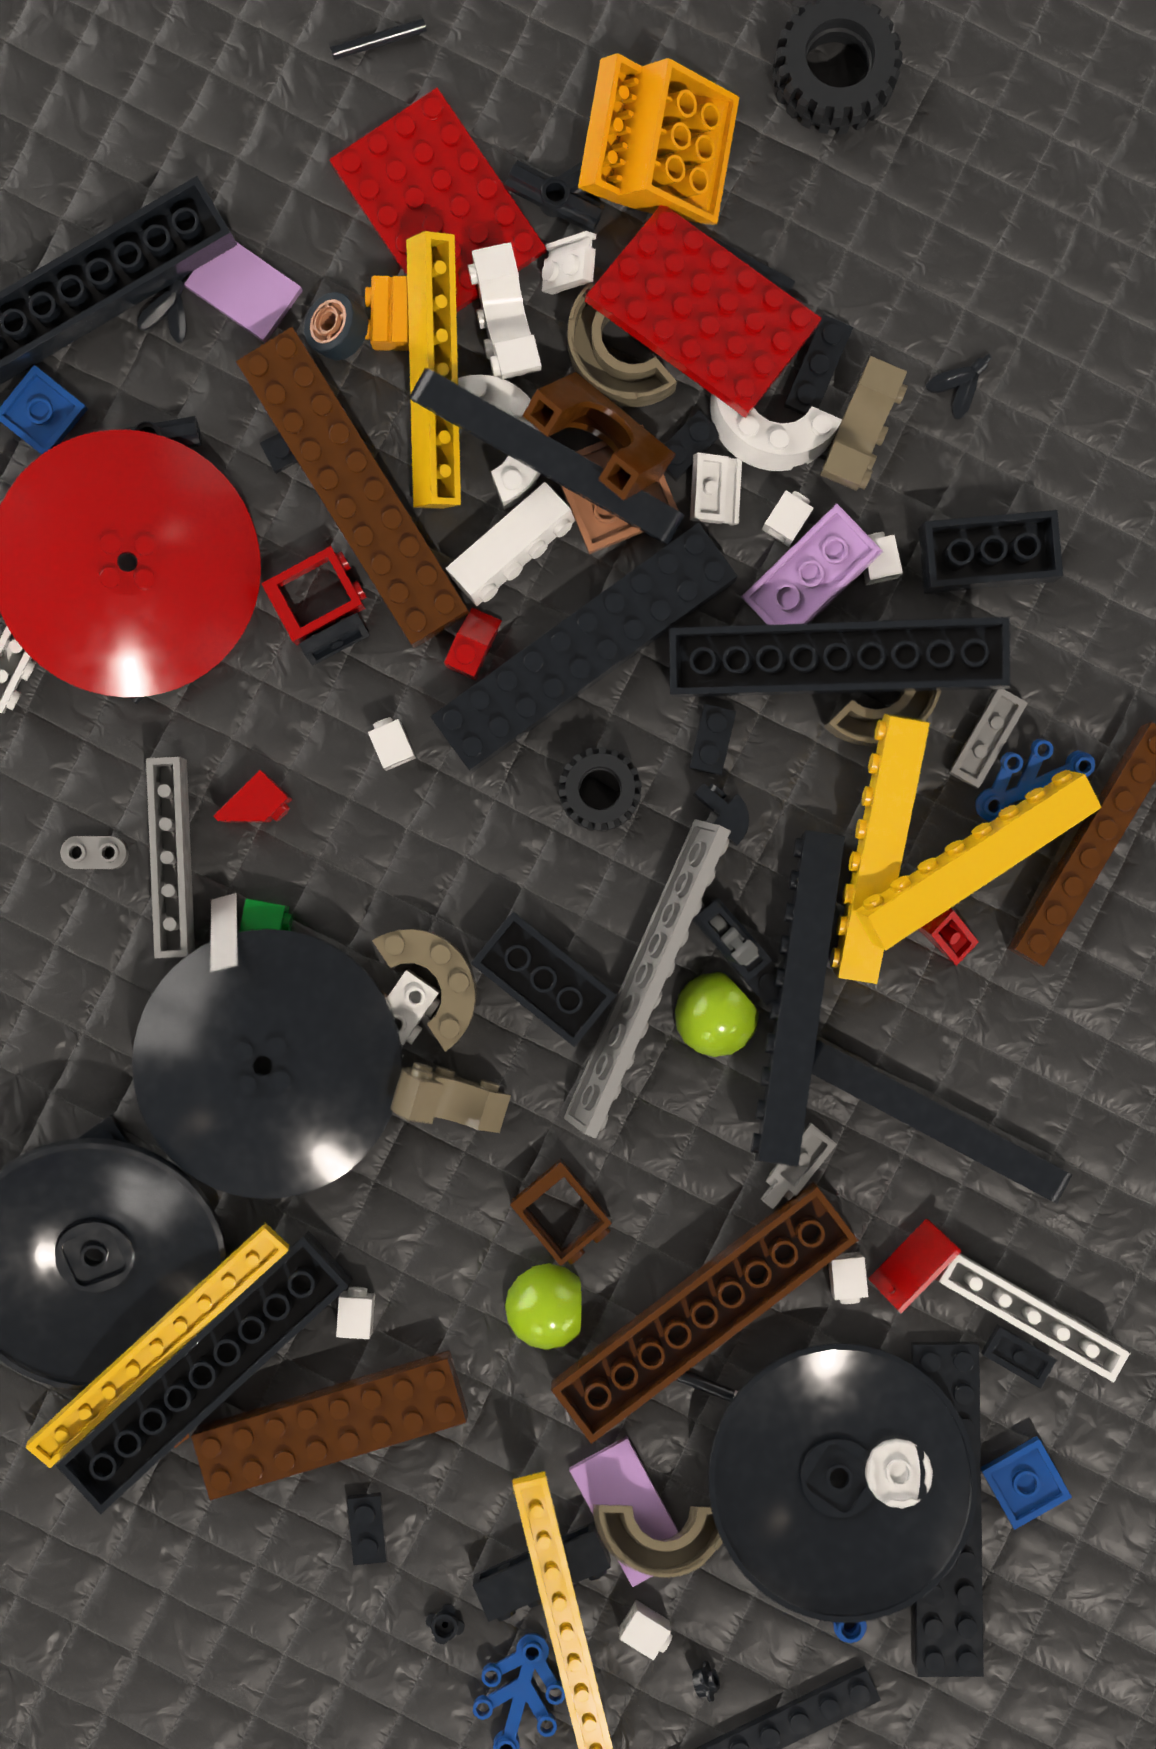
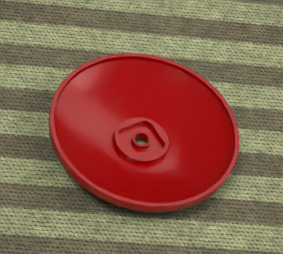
M105 430L74 437L56 445L34 460L17 477L0 505V613L6 626L26 653L42 668L72 686L96 694L123 698L146 697L176 690L205 675L219 664L239 641L251 619L258 597L261 576L260 549L251 516L238 492L224 474L199 453L177 441L153 433L135 430ZM123 553L133 554L137 559L136 568L129 572L121 570L117 564L118 557Z

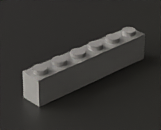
M181 757L146 758L154 958L186 957L195 951L187 760Z

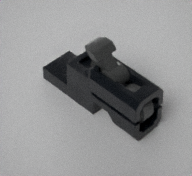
M719 898L712 900L693 917L692 921L720 951L727 962L761 1001L768 1006L779 996L780 988L774 987L777 967L773 964L769 955Z

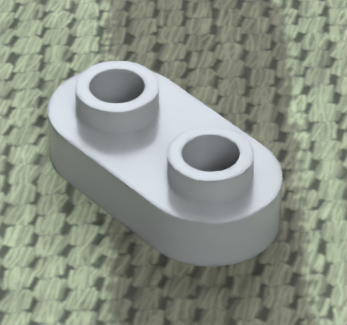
M74 836L68 838L63 843L60 855L65 865L73 869H118L127 862L129 849L126 843L117 837ZM78 846L81 848L82 854L79 858L75 859L72 856V850ZM111 846L115 854L111 859H108L105 856V850Z

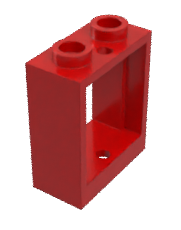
M331 546L261 583L291 640L297 646L306 640L307 636L311 633L323 631L335 625V622L341 617L352 616L366 609L361 601L367 598L358 580L352 583L346 571L351 569L342 551L336 554ZM330 561L351 601L301 627L280 587Z

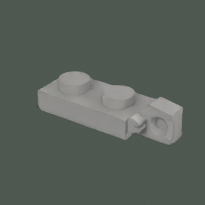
M809 1123L803 1132L799 1167L776 1164L765 1181L770 1187L761 1197V1200L774 1209L783 1196L788 1200L794 1195L797 1196L837 1144L812 1123Z

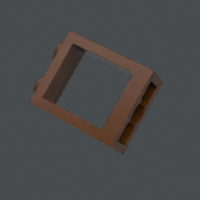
M559 1159L510 1201V1206L560 1266L567 1261L570 1265L576 1262L585 1253L583 1247L592 1240L598 1243L611 1231L608 1228L612 1224L610 1216L562 1159ZM564 1177L597 1216L598 1220L562 1249L528 1209V1206Z

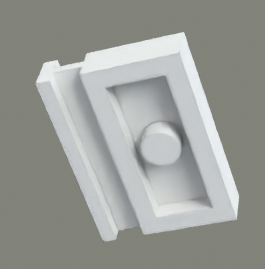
M584 231L545 245L549 255L548 258L544 259L542 269V292L556 294L593 282L595 249L592 248V240L596 239L597 234Z
M705 453L693 455L690 520L717 524L725 523L733 526L739 523L742 461L740 459Z

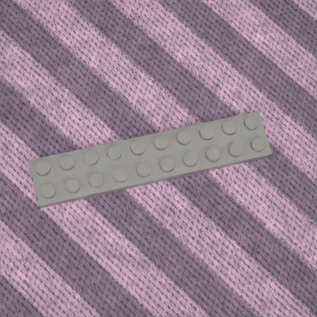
M694 819L565 1113L564 1119L588 1136L597 1138L599 1131H602L607 1124L608 1110L612 1101L617 1099L621 1092L623 1076L634 1062V1051L639 1040L645 1036L648 1030V1019L652 1010L660 1003L662 987L666 978L670 977L674 971L676 955L679 948L688 939V928L693 917L701 909V898L706 887L712 883L715 877V866L718 859L728 848V837L731 830L720 825Z

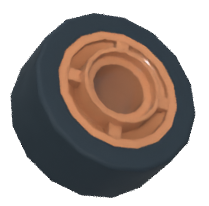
M339 292L327 293L319 298L308 312L304 327L306 342L313 350L335 361L347 359L355 354L363 344L368 330V318L365 309L347 295Z

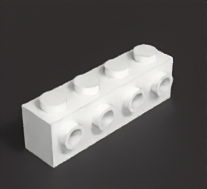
M544 482L447 566V572L476 606L481 602L489 601L496 595L498 588L504 582L516 578L527 562L532 558L540 557L546 551L550 542L556 537L564 536L571 529L572 523L575 522L571 508Z
M7 626L0 638V713H5L7 708L10 710L14 709L21 695V692L16 691L21 679L26 681L29 679L36 665L16 641Z
M409 969L404 972L386 998L399 1029L402 1047L406 1041L412 1045L423 1029L418 1025L425 1014L431 1017L441 1003L437 998L441 991Z

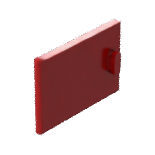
M925 1219L868 1280L902 1313L961 1253V1250L929 1219Z

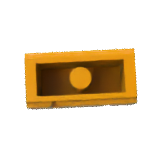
M407 276L371 277V287H365L366 307H371V319H368V330L365 340H370L374 350L409 351Z

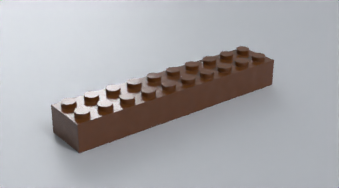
M294 328L287 329L237 360L236 363L412 647L415 649L468 616L469 612Z
M812 1182L800 1191L797 1196L792 1197L551 1381V1391L592 1444L855 1244L858 1239L817 1185Z

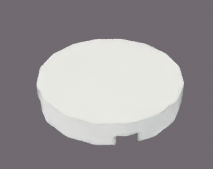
M895 1438L881 1442L870 1453L865 1467V1477L869 1489L878 1500L890 1507L905 1508L913 1506L921 1500L918 1499L920 1464L915 1447L917 1445L908 1440ZM924 1452V1483L928 1492L932 1484L933 1471L930 1459Z

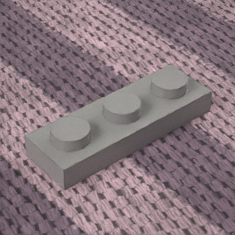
M996 689L948 773L978 789L1028 703L1005 689Z

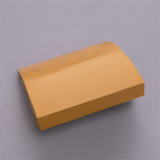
M619 53L601 58L578 188L611 202L654 214L658 207L662 205L669 207L689 222L709 225L717 224L740 97L670 58L645 66H641Z

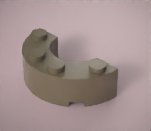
M592 282L588 283L576 298L569 316L568 352L574 371L618 406H648L672 395L676 390L677 381L656 356L645 363L629 364L617 360L607 351L602 342V332L610 320L585 302L587 293L594 286Z
M870 356L833 439L820 476L855 491L859 488L865 490L877 455L872 454L875 444L882 445L889 429L884 426L894 402L900 405L908 386L902 384L907 371Z
M904 691L900 693L893 705L877 710L862 707L851 700L824 727L830 733L846 742L861 746H877L878 740H875V728L878 720H883L884 713L926 721L933 712L941 691Z
M397 930L375 938L372 941L390 968L403 963H415L427 968L437 978L441 988V1004L437 1014L427 1025L444 1051H447L466 1032L476 1007V981L466 957L449 940L424 930Z
M414 1062L412 1067L402 1068L391 1105V1110L397 1115L410 1121L431 1124L434 1117L457 1122L476 1130L500 1133L511 1095L499 1091V1084L481 1079L479 1084L455 1077V1071L436 1066V1070L432 1071V1067Z
M593 1504L595 1525L605 1547L619 1562L632 1570L646 1575L666 1578L688 1574L704 1565L723 1543L717 1531L711 1507L690 1506L688 1520L681 1531L671 1538L655 1540L641 1531L635 1521L632 1506Z

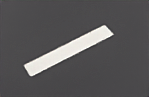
M237 893L211 900L210 972L237 965Z

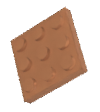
M604 441L576 451V453L604 469L614 454L613 450ZM662 475L660 480L643 489L646 493L678 510L664 475ZM561 486L589 554L643 533L641 530Z

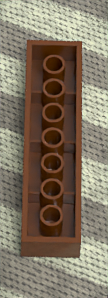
M450 1350L200 1425L193 1432L191 1438L209 1499L213 1500L467 1423L468 1409Z

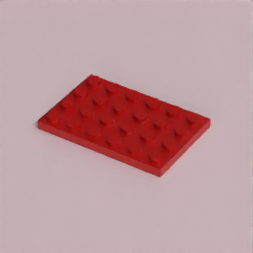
M438 87L329 159L331 166L406 276V239L424 231L455 235L456 313L479 298L477 284L471 285L467 267L468 264H473L472 250L511 242L518 271L547 253V248L509 192L505 189V186Z
M662 205L658 207L587 293L585 298L587 304L744 418H747L822 319L669 207Z

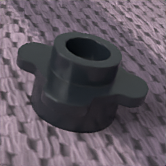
M445 1604L441 1611L436 1614L430 1613L426 1617V1625L431 1628L435 1641L439 1644H445L453 1639L456 1634L461 1635L464 1632V1622L457 1618L455 1614L456 1609L451 1604ZM444 1621L448 1622L447 1627L442 1625Z
M703 1661V1668L693 1671V1685L698 1697H707L708 1701L712 1702L714 1701V1694L720 1689L719 1676L715 1669H711L708 1661Z

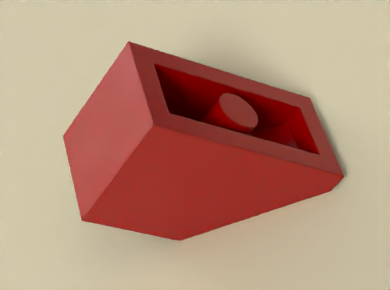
M472 608L457 632L444 661L446 668L476 681L502 624V620Z
M259 770L213 817L220 822L270 823L273 819L277 822L290 810L288 804L293 799L266 772Z
M951 908L918 929L923 936L956 966L979 943Z

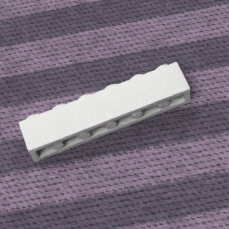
M961 1253L936 1278L941 1284L1112 1382L1115 1381L1130 1355L1119 1344Z

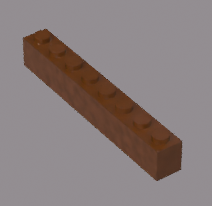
M1150 722L1141 725L1097 798L1102 808L1085 818L1008 946V950L1031 964L1045 966L1156 781L1155 723Z

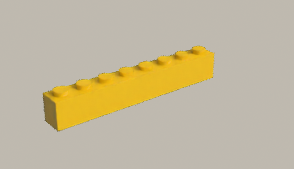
M424 231L406 239L410 395L424 368H428L458 385L455 235ZM410 399L413 508L443 509L461 505L459 427Z
M884 713L883 720H878L875 728V740H878L876 754L872 753L869 759L868 773H872L870 785L865 786L862 794V806H865L863 819H858L855 838L859 839L857 851H852L850 855L849 871H852L850 884L846 883L843 890L842 902L846 903L844 916H839L837 920L836 935H839L837 948L833 947L830 955V967H833V972L838 978L873 984L878 982L884 949L872 945L854 911L863 906V901L874 894L883 893L890 888L891 882L899 878L930 725L929 722L922 719Z
M1064 770L1055 774L1051 778L1052 782L1043 788L1039 787L1031 790L1025 795V800L1017 805L1005 807L998 813L999 817L993 821L976 826L972 829V834L964 840L950 843L945 847L944 853L936 858H929L921 862L917 866L918 870L909 876H901L891 882L890 888L883 893L874 894L863 901V906L854 912L872 945L884 950L889 949L1101 809L1102 807L1086 775L1070 770Z

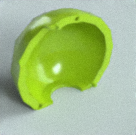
M721 972L702 974L688 982L678 995L674 1012L676 1029L683 1041L696 1052L712 1057L731 1055L745 1047L754 1035L759 1019L758 1010L749 998L726 974Z
M549 1263L532 1266V1268L518 1276L508 1290L505 1303L507 1321L516 1337L530 1347L544 1350L564 1347L576 1339L581 1331L582 1299L580 1278L566 1267Z

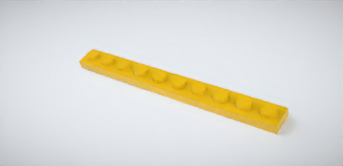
M266 1223L261 1226L27 1441L26 1449L51 1468L288 1252L289 1244Z
M543 1471L512 1479L578 1749H613L546 1473Z

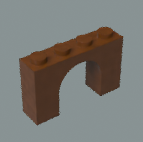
M577 372L537 389L522 415L547 437L562 429L572 427L588 431L603 440L613 450L614 454L600 475L599 480L623 500L660 480L676 455Z

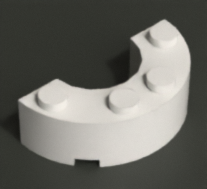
M511 242L472 250L473 264L467 265L471 285L477 284L481 308L476 309L479 328H486L488 339H484L483 343L486 357L491 362L494 377L499 376L502 380L541 371V362L534 335H531L526 319L519 274Z
M469 375L458 378V385L538 430L522 416L531 399L516 385L490 375ZM510 456L506 458L502 465L491 471L492 479L504 510L525 498L534 488L540 476V473Z
M713 394L710 400L711 420L715 424L720 435L719 439L723 445L741 461L756 468L770 471L792 470L795 466L804 463L809 464L814 461L830 445L842 421L838 417L811 407L807 414L799 420L781 424L767 420L755 408L747 418H744Z

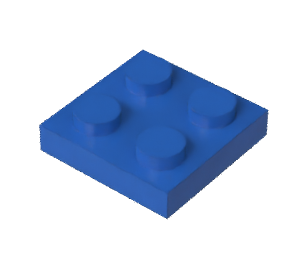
M34 365L0 406V422L42 455L63 441L88 408Z
M1037 1436L981 1467L982 1474L1014 1530L1072 1498Z

